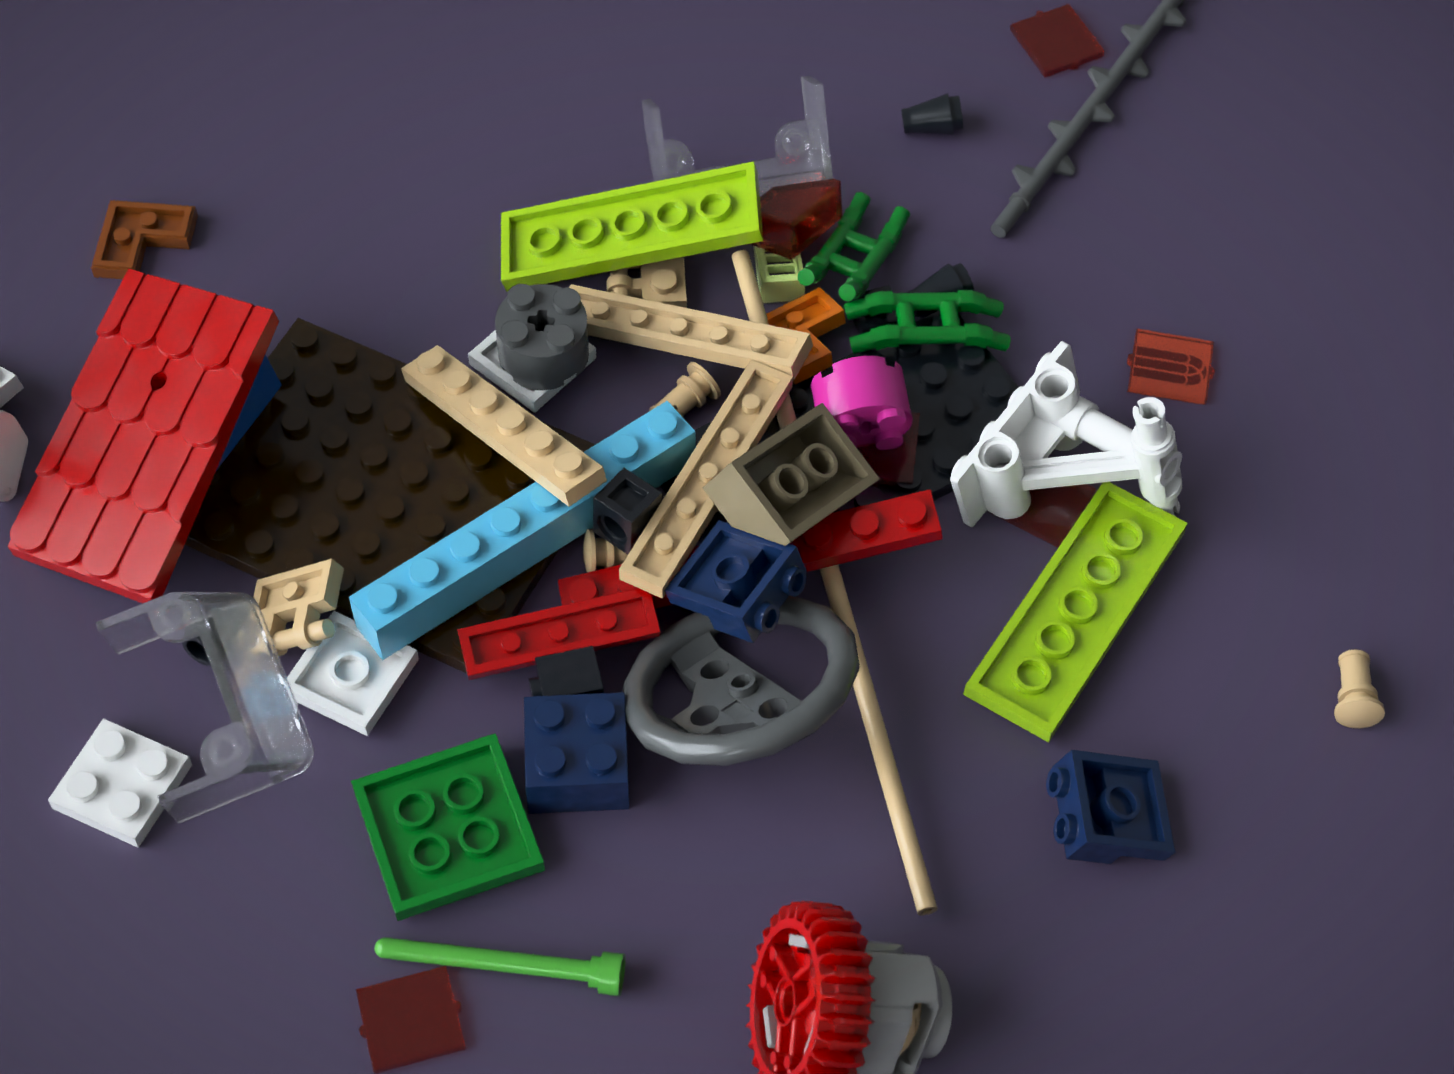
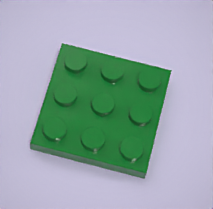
M496 733L351 781L397 921L545 871L543 858Z

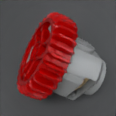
M792 901L789 905L782 906L778 914L770 918V927H766L762 931L764 943L756 946L758 953L757 962L751 964L754 971L753 981L751 984H748V987L751 989L750 1003L745 1006L750 1008V1021L746 1027L751 1029L752 1036L748 1047L755 1051L752 1064L759 1069L758 1074H915L918 1071L922 1058H933L942 1050L950 1031L952 997L945 974L939 967L933 964L929 956L904 952L903 944L868 940L860 934L862 926L858 921L854 920L851 911L844 910L841 905L815 901Z

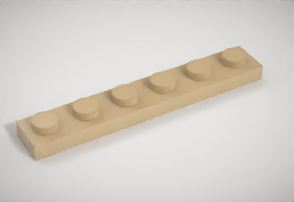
M572 284L569 287L580 295V301L587 313L588 335L744 369L752 359L791 375L793 379L796 378L813 347L810 333Z
M437 345L429 351L422 353L418 358L401 368L407 384L568 507L607 481L602 465Z
M750 360L619 568V580L662 599L666 594L664 590L683 567L718 510L703 487L728 464L757 446L791 391L793 376L755 360Z

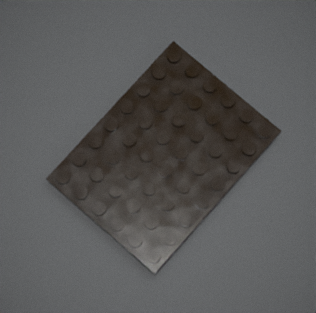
M297 318L268 357L282 386L215 472L185 545L259 579L333 559L344 568L336 610L331 612L336 611L354 620L349 596L536 481L407 384L401 370L402 367L407 365L406 363ZM544 423L583 452L596 445ZM558 550L414 640L408 646L467 674L457 629L517 616Z

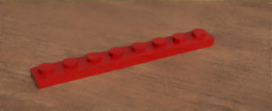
M931 489L834 512L789 544L797 546L807 572L942 540L943 536ZM695 546V547H694V549L692 550V552H691V554L689 555L688 559H689V558L691 557V555L695 552V550L698 548V546ZM622 564L558 579L562 605L636 589L637 587L619 580V568ZM651 594L655 609L673 605L666 594L663 599Z

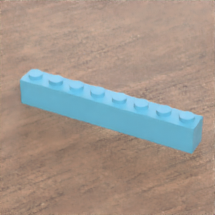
M665 401L584 451L585 454L603 466L607 481L570 507L540 484L534 482L349 596L357 629L382 660L386 659L586 533L587 529H592L593 498L623 468H626L655 488L678 475L696 448V431L668 401Z

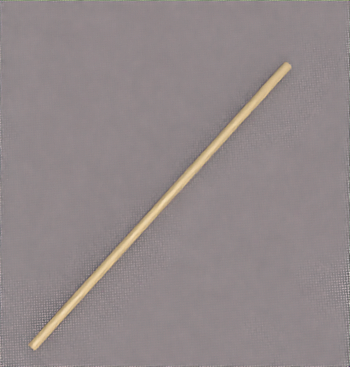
M738 250L732 254V261L749 321L769 325L749 253L746 250ZM789 394L776 413L780 430L796 420ZM839 564L822 568L820 571L830 607L855 634L860 669L853 683V688L918 915H928L937 911V904Z

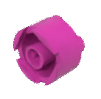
M858 356L832 364L833 373L822 378L821 371L814 376L811 382L814 407L823 403L857 449H866L870 445H876V448L879 450H892L903 444L902 435L912 425V414L903 369L900 364L895 362V366L891 367L886 365L885 357Z

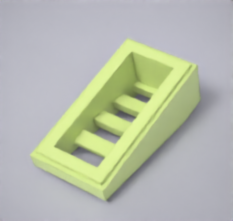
M795 227L762 229L763 241L753 243L758 287L763 303L788 302L805 295V286L800 284L797 278L799 271L803 269ZM787 241V242H777V243H763V242ZM788 250L787 253L765 254V252ZM790 262V263H784V264H769V265H767V263ZM788 272H791V274H784V275H769V274H773V273H788Z

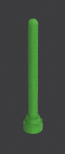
M387 937L379 939L375 944V953L384 959L588 982V987L598 988V994L620 996L623 989L626 956L623 953L604 951L602 956H592L590 961Z

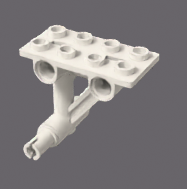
M1061 341L1052 353L1048 352L1040 359L1036 372L1024 387L1020 386L1013 392L1009 399L1008 407L996 421H991L986 425L977 445L968 456H962L953 467L950 481L963 523L974 527L986 511L1003 519L1020 517L1031 505L1029 490L1138 479L1140 491L1150 504L1175 516L1174 512L1179 514L1180 504L1177 496L1182 490L1180 470L1182 454L1177 449L1175 431L1172 425L1165 420L1163 402L1154 397L1140 399L1137 402L1139 408L1133 407V417L1136 423L1134 429L1101 413L1097 404L1079 395L1080 388L1071 345ZM1082 441L1104 451L1048 458L1054 449L1068 451L1076 448Z

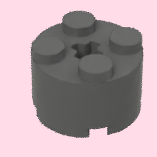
M517 284L509 289L507 297L500 304L495 316L498 357L503 370L506 369L513 376V381L517 384L533 390L556 389L564 385V380L576 374V377L581 374L588 362L589 343L587 313L580 301L578 292L571 288H562L549 284Z

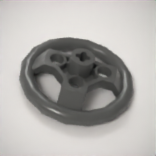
M788 596L779 608L780 617L777 625H791L813 633L826 646L829 662L820 684L801 701L720 648L713 636L721 631L713 628L708 616L695 612L671 624L660 636L656 637L639 653L623 684L626 724L646 749L681 764L729 766L774 755L814 734L844 705L860 669L855 634L829 607L797 596ZM672 664L687 689L693 693L691 705L672 719H669L654 711L653 690L663 671Z

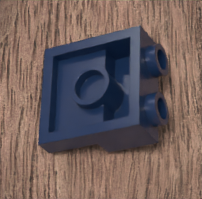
M719 520L664 591L670 603L708 616L715 630L754 643L761 632L770 633L774 630L780 617L779 608L788 596L796 597L803 591L807 580V570L797 546L792 544L784 546L733 528L729 523Z
M1071 749L1052 766L1047 776L1046 789L1050 797L1057 798L1059 815L1054 822L1053 833L1056 842L1064 844L1066 859L1111 864L1120 856L1165 861L1175 853L1158 761Z

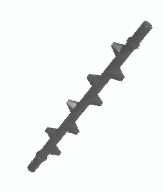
M1162 0L1144 25L1125 24L1122 27L1121 32L1130 44L1111 69L1092 66L1087 73L1096 89L1071 121H1050L1048 128L1057 140L1036 168L1016 165L1012 170L1020 189L1010 196L1008 205L992 224L991 231L995 236L1004 238L1022 213L1030 209L1031 201L1052 173L1070 177L1074 174L1076 169L1067 153L1092 121L1109 123L1113 121L1115 115L1107 106V100L1126 75L1141 78L1147 76L1149 70L1141 55L1163 26L1183 27L1186 19L1177 7L1182 6L1185 0Z

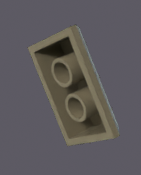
M821 403L732 461L709 481L703 489L731 527L786 546L873 485L880 478L825 405Z

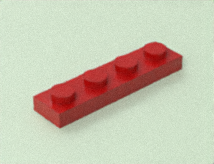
M640 588L457 629L468 680L536 665V657L593 646L594 651L660 636V628L652 595Z

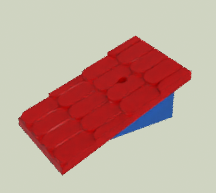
M128 268L96 331L98 339L72 388V400L35 470L38 477L11 527V540L7 547L12 554L20 559L157 609L215 472L282 386L266 356L267 349L279 323L274 310L258 305L254 306L251 303L223 295L218 296L213 292L185 284L181 285L178 282L150 274L145 275L143 272Z

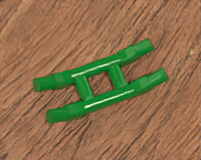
M863 192L855 193L849 207L846 208L842 218L839 220L838 226L821 250L806 264L805 268L799 271L798 281L803 286L818 283L826 276L829 269L849 277L846 283L839 288V296L842 300L851 301L861 297L868 289L869 283L887 256L897 246L902 236V231L911 215L910 212L904 207H895L877 240L857 232L871 199ZM846 246L865 253L867 256L861 263L839 255V253Z
M974 290L927 293L878 291L865 295V298L844 303L848 320L896 311L897 325H882L870 329L869 332L849 337L854 354L872 349L880 350L887 347H898V345L964 344V346L989 347L1004 352L1009 348L1011 342L1009 334L992 330L991 327L986 325L964 323V326H961L958 312H970L977 315L981 313L995 318L1000 317L1003 312L1004 304L1002 301L986 297L985 294ZM940 310L942 326H916L914 311Z

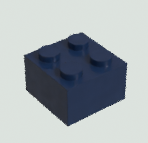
M625 692L524 697L525 789L529 814L629 809Z

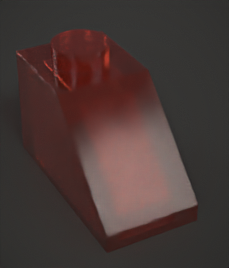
M833 178L775 186L769 189L760 197L763 241L751 243L750 245L793 260L842 218L841 181Z

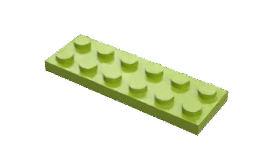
M753 161L502 212L501 282L506 291H509L510 288L517 284H548L763 241L759 179L756 165Z
M1103 482L966 683L963 695L1049 743L1184 535L1188 523L1110 482Z

